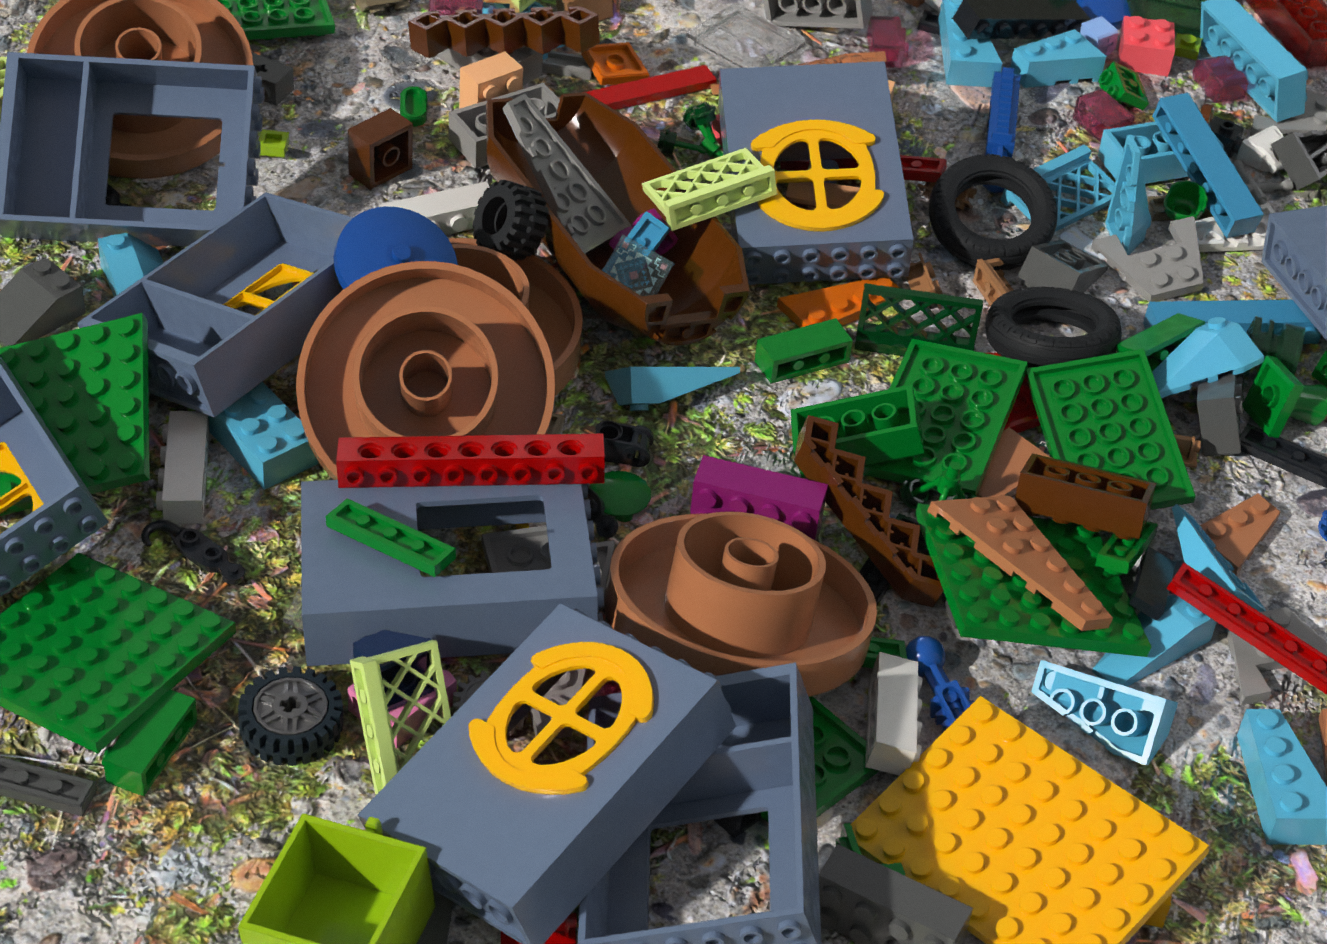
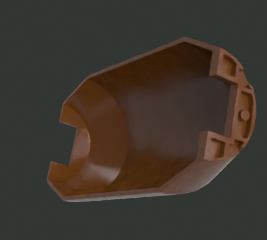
M586 92L561 94L556 117L545 119L625 216L631 226L642 213L653 208L656 209L667 223L665 215L643 191L642 183L676 172V169L634 121ZM513 98L488 99L486 104L487 160L490 172L496 182L509 180L538 190L542 193V197H544L502 109ZM659 188L656 190L666 191L667 188ZM676 189L674 192L685 193L686 190ZM546 203L545 207H548L549 212L547 215L548 226L545 228L546 233L541 241L597 315L612 325L663 344L673 346L688 345L716 333L715 328L727 318L732 320L748 297L750 289L742 248L715 216L674 230L673 232L679 239L678 242L668 252L656 257L648 266L654 269L651 277L657 278L654 286L647 267L643 270L645 272L644 277H647L645 281H649L647 286L641 271L638 273V278L634 279L629 285H633L630 288L602 271L615 253L609 242L585 255L551 211L548 203ZM655 261L656 264L659 265L657 269L661 271L659 275L663 276V274H665L663 278L657 275L659 271L655 270V268L657 267V265L654 264ZM662 263L667 265L665 271L660 269ZM653 286L649 294L644 290ZM642 290L640 295L637 294L635 291Z

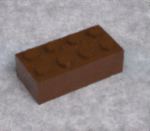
M1032 453L1020 472L1015 500L1026 515H1044L1052 517V520L1057 523L1069 524L1072 522L1083 525L1089 531L1100 532L1104 530L1115 533V536L1118 538L1132 540L1140 538L1147 523L1156 483Z

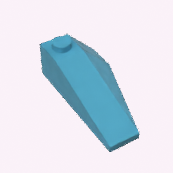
M1127 135L1105 221L1110 236L1117 235L1127 255H1130L1144 241L1147 228L1151 226L1141 152L1133 135Z
M129 233L113 234L108 237L98 238L100 265L114 297L164 263L158 249Z
M1215 317L1209 319L1206 324L1196 328L1152 373L1160 396L1163 398L1191 389V383L1207 381L1211 383L1218 381V375L1228 371H1232L1233 375L1244 373L1263 363L1265 358L1239 323L1226 321L1223 317Z
M1178 504L1172 507L1184 562L1257 611H1267L1248 584L1242 583L1232 572L1235 568L1215 549V543L1194 517Z

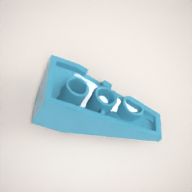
M626 367L605 371V378L619 406H630V411H648V405L665 402L739 374L740 367Z
M1168 595L1164 613L1158 621L1141 611L1137 615L1152 646L1148 656L1105 653L1094 666L1092 672L1098 678L1128 687L1210 642L1217 622L1177 595Z
M1044 660L1040 661L1031 690L1038 698L1080 727L1083 732L1104 745L1114 755L1147 766L1168 737L1178 702Z

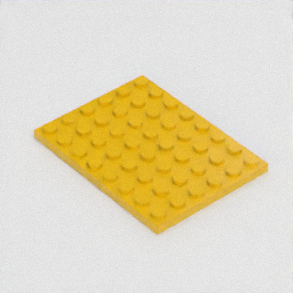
M982 696L974 701L920 755L918 762H913L910 768H907L851 823L863 856L879 864L901 862L905 876L972 907L973 910L967 931L985 944H1126L1209 854L1208 844Z

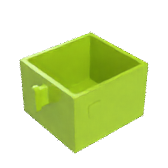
M302 813L238 925L242 944H417L435 908L426 847L383 836L381 821L375 817H369L365 824V830Z

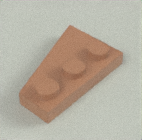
M1256 494L1200 526L1215 543V549L1235 568L1232 572L1237 576L1242 565L1252 556L1259 542L1263 541L1278 521L1280 511L1260 494Z

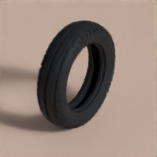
M995 154L975 155L954 163L938 178L930 195L929 218L935 236L949 253L976 267L978 259L988 260L993 258H1000L1004 262L1001 266L993 267L994 270H1007L1022 266L1032 246L1051 241L1057 225L1056 201L1052 190L1047 182L1041 178V175L1021 161H1015L1016 159L1007 156L1001 157V155ZM973 186H999L1013 192L1022 199L1029 210L1031 225L1026 231L1014 238H986L974 233L961 222L955 209V200L963 191Z
M1026 287L1005 293L993 302L985 322L986 336L992 348L1002 357L1027 361L1028 368L1114 354L1117 352L1116 344L1121 342L1122 337L1120 319L1108 304L1089 294L1059 287ZM1031 321L1060 322L1076 326L1088 334L1075 337L1046 336L1026 330L1019 326V324Z

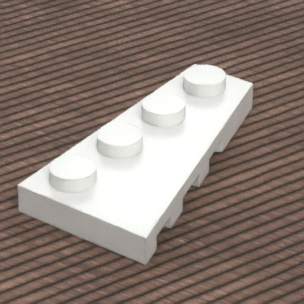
M1269 203L1260 205L1264 216L1256 231L1231 238L1224 236L1213 216L1196 220L1199 252L1263 250L1269 213L1276 212Z

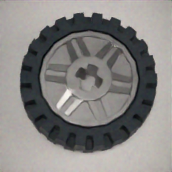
M293 666V671L288 673L287 667H280L279 674L275 675L273 670L265 672V680L261 676L253 679V685L248 684L244 689V694H241L239 699L238 722L243 743L246 747L249 746L250 752L256 756L260 753V759L268 762L273 757L275 765H282L283 759H287L288 766H296V759L300 758L303 764L311 762V755L318 760L324 756V750L330 752L334 748V742L338 743L343 730V702L339 689L336 690V684L332 680L327 682L326 675L320 673L316 677L315 670L307 668L306 672L302 673L301 667Z

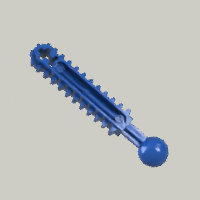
M1003 67L1001 72H994L985 155L995 154L1010 158L1013 156L1021 75L1014 74L1015 68ZM983 185L987 191L993 193H1002L1005 189L994 185Z
M918 636L909 641L906 647L907 659L918 662V676L926 679L934 693V697L930 699V717L935 718L936 725H942L941 733H943L974 700H970L969 687H960L957 680L949 681L943 670L946 661L943 645L936 638Z

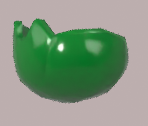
M1188 180L1175 182L1171 185L1163 203L1164 212L1173 221L1194 216L1195 221L1199 220L1206 209L1208 196L1205 189L1196 182Z

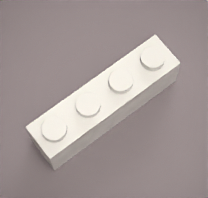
M481 182L379 204V207H400L417 212L436 224L445 235L474 229L472 227L475 218L474 211L477 209L480 197H483L484 191L490 187L487 182Z
M169 411V422L162 426L163 443H167V445L161 446L160 449L161 465H165V468H159L158 484L159 488H163V491H157L156 507L157 511H163V520H169L175 524L204 523L210 430L208 415L201 412Z
M879 652L869 675L865 767L900 776L907 768L911 767L913 762L919 761L922 747L920 744H917L921 733L922 722L917 721L922 707V699L918 698L922 686V677L918 676V662L883 652Z

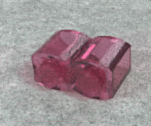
M1228 56L1197 59L1192 73L1193 79L1200 87L1205 88L1206 95L1213 102L1219 103L1245 99L1248 87L1247 78L1240 70L1236 69L1233 61Z

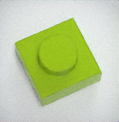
M1177 33L1174 56L1197 60L1202 38H1197L1191 34Z
M262 129L258 140L261 143L260 155L285 158L290 142L289 132Z

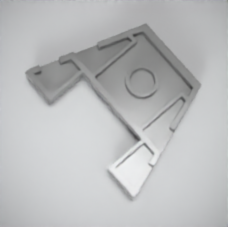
M1306 89L1305 113L1277 123L1272 118L1254 115L1250 136L1272 125L1277 126L1282 135L1292 132L1306 133L1311 130H1327V97Z
M1194 216L1170 221L1168 229L1177 243L1174 245L1127 255L1116 234L1094 239L1092 242V250L1096 254L1101 253L1107 258V264L1111 268L1120 270L1126 276L1125 281L1148 302H1156L1201 291L1203 288L1204 280Z
M1287 607L1260 612L1327 656V642ZM1226 628L1231 658L1234 659L1236 668L1234 675L1236 683L1239 684L1240 693L1238 696L1241 705L1269 700L1272 691L1260 672L1285 667Z

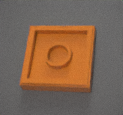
M629 42L597 44L588 51L581 53L601 86L622 84L650 76Z

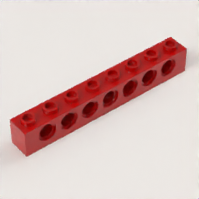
M604 434L338 438L336 458L338 488L605 483Z

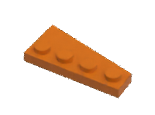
M888 277L871 278L779 297L777 307L799 328L835 318L844 326L859 319L865 283L895 288L900 287ZM869 294V300L875 306L886 301L882 296Z

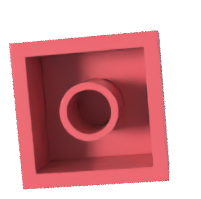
M1124 16L1118 39V64L1135 72L1168 77L1175 53V23L1164 19L1152 20L1140 16Z

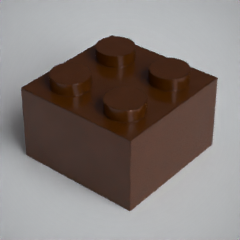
M392 108L347 129L348 174L369 190L413 168V123Z

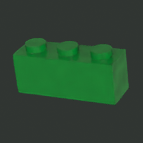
M1177 313L1116 344L1117 353L1144 349L1153 371L1196 328L1204 325L1205 321Z
M835 318L757 339L755 363L770 384L849 363L853 340Z
M169 689L152 707L126 728L113 746H109L103 755L102 765L104 766L106 782L145 796L197 722L196 699Z

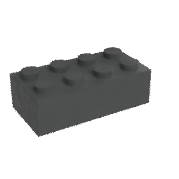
M839 844L836 845L819 873L821 927L836 931L850 938L856 944H964L973 908Z

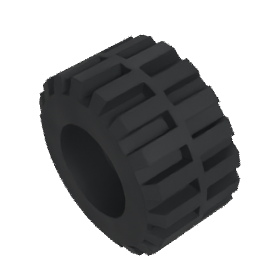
M500 180L499 182L492 183L491 187L484 191L483 197H480L477 209L474 211L475 218L472 227L474 228V239H477L476 244L498 251L514 261L525 260L526 256L530 257L534 253V249H538L540 246V241L542 238L544 239L546 233L545 228L548 226L547 215L549 212L548 207H545L547 203L545 197H542V193L538 190L509 180Z

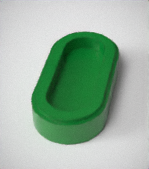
M414 86L405 88L400 94V115L412 122L413 127L421 126L427 121V92L420 87Z

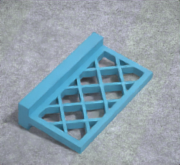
M1085 144L1034 168L1042 176L1041 178L1047 182L1050 189L1056 191V196H1054L1057 205L1055 232L1110 205L1112 194L1099 193V187L1108 189L1113 193L1115 182L1089 158L1092 151ZM1087 169L1094 178L1081 175V171ZM1062 180L1074 181L1075 187L1063 185ZM1080 183L1094 186V191L1081 189ZM1004 189L1000 200L1007 207L1014 204L1031 221L1029 210L1022 199L1013 192ZM1061 192L1075 195V201L1061 198ZM1080 197L1093 199V204L1080 202ZM1061 206L1073 208L1074 213L1061 212Z

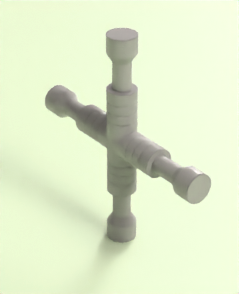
M1237 160L1234 162L1237 172L1240 173L1242 180L1247 184L1250 193L1259 205L1267 203V198L1263 193H1270L1280 189L1290 191L1293 188L1291 180H1283L1281 183H1256L1252 175L1245 170L1243 161Z

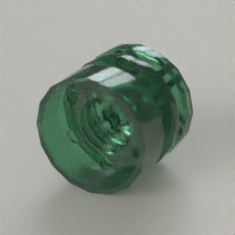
M1254 316L1252 324L1246 330L1247 335L1264 355V358L1266 355L1277 357L1295 376L1302 351L1305 327L1285 323L1278 335L1274 334V320L1269 319L1265 331H1261L1262 317ZM1262 363L1256 366L1254 379L1256 378ZM1250 370L1244 372L1243 377H1248Z

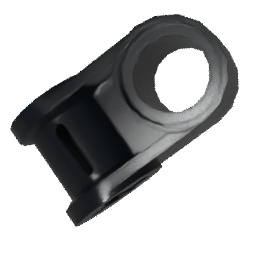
M609 420L597 424L595 434H604L605 462L626 464L633 467H643L649 463L651 459L649 447L654 441V434L649 428ZM639 435H642L641 443L638 442ZM636 450L639 451L638 458H635Z

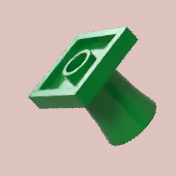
M1266 355L1243 402V409L1269 437L1279 438L1289 417L1311 426H1316L1325 419L1327 415V388L1323 385H1303L1277 357Z

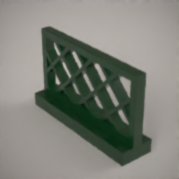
M865 283L854 349L904 356L911 339H917L973 351L983 308V300ZM869 294L882 296L886 301L875 306L869 300ZM904 299L912 300L915 305L904 310L898 302ZM941 304L945 309L934 314L928 306ZM892 306L898 315L888 319L882 311ZM962 308L975 309V313L965 319L957 311ZM922 311L928 319L917 323L911 316ZM875 315L882 322L881 324L865 323V320ZM951 315L957 323L947 328L940 320ZM905 320L911 328H900L894 325ZM934 324L940 332H928L923 329ZM964 328L970 337L956 336L953 333Z

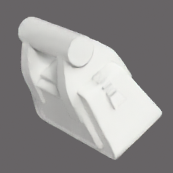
M1272 125L1243 140L1236 160H1241L1244 164L1261 171L1275 173L1284 167L1272 148L1271 143L1284 136L1277 126Z

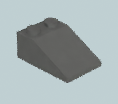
M1061 239L1032 246L1017 277L1023 279L1027 287H1059L1084 293L1107 271L1109 265Z
M47 257L21 269L0 291V345H16L36 340L84 315L86 312L82 285Z

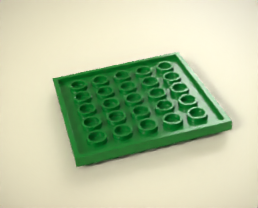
M143 313L0 348L1 357L91 494L150 480L148 320ZM0 472V497L21 484V479L12 474ZM32 496L24 497L2 512L0 516L32 509Z
M918 503L915 516L920 525V530L960 637L1142 657L1148 656L1152 646L1134 608L1129 604L1130 599L1119 576L1109 574L1104 571V568L1095 566L1097 554L1104 546L1098 532L1089 531L1083 525L1072 522L1061 524L1053 521L1052 518L1043 519L1027 515L1113 617L1107 629L1081 631L1051 608L1052 601L1041 593L1033 594L1025 588L1027 582L1019 575L1015 574V576L1011 577L974 548L975 541L963 533L957 535L950 530V522L940 515L935 518L927 512L930 504Z
M78 553L0 614V707L98 754L152 707L169 689L175 687L236 633L235 622Z

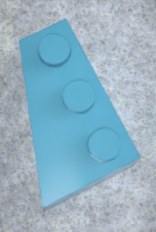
M1074 29L1014 48L1010 68H1015L1014 74L1021 75L1020 84L1024 88L1053 86L1056 81L1069 80L1070 84H1078L1079 79L1092 78L1093 82H1098L1104 70L1107 56Z

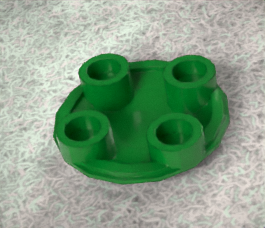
M627 471L605 473V483L590 484V487L603 500L605 504L604 512L615 516L620 522L631 521L634 514L645 509L651 500V489L647 482L638 475Z

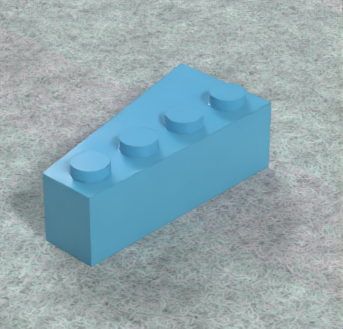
M942 0L938 21L946 85L992 87L994 72H1001L1003 63L991 40L968 39L952 19L963 0Z
M1246 709L1237 738L1266 844L1327 845V786L1280 709Z

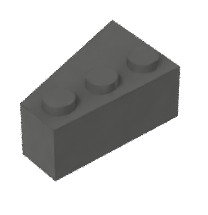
M1311 130L1306 133L1292 132L1271 143L1296 190L1327 175V130Z
M1232 371L1219 374L1218 381L1211 383L1207 381L1198 382L1197 407L1204 456L1241 453L1240 414H1243L1244 402L1243 373L1233 375Z

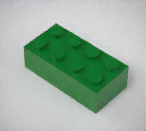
M912 384L791 409L794 455L798 435L808 415L839 423L835 449L866 457L865 465L925 453L920 412ZM799 469L801 477L806 478L803 472Z

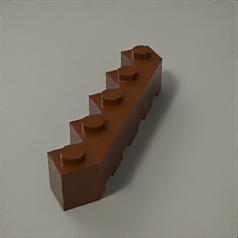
M569 6V11L553 12V7H533L531 12L515 13V8L493 9V14H477V9L455 10V15H439V11H427L408 21L411 50L427 58L435 57L438 53L448 48L466 57L472 56L486 47L498 53L506 52L507 54H512L515 50L526 46L537 53L546 54L560 45H565L576 52L582 53L600 43L599 14L581 6Z
M808 415L798 435L794 462L808 480L828 484L825 502L900 598L933 608L943 589L931 556L917 553L920 525L890 518L893 491L862 483L866 457L835 449L839 423Z

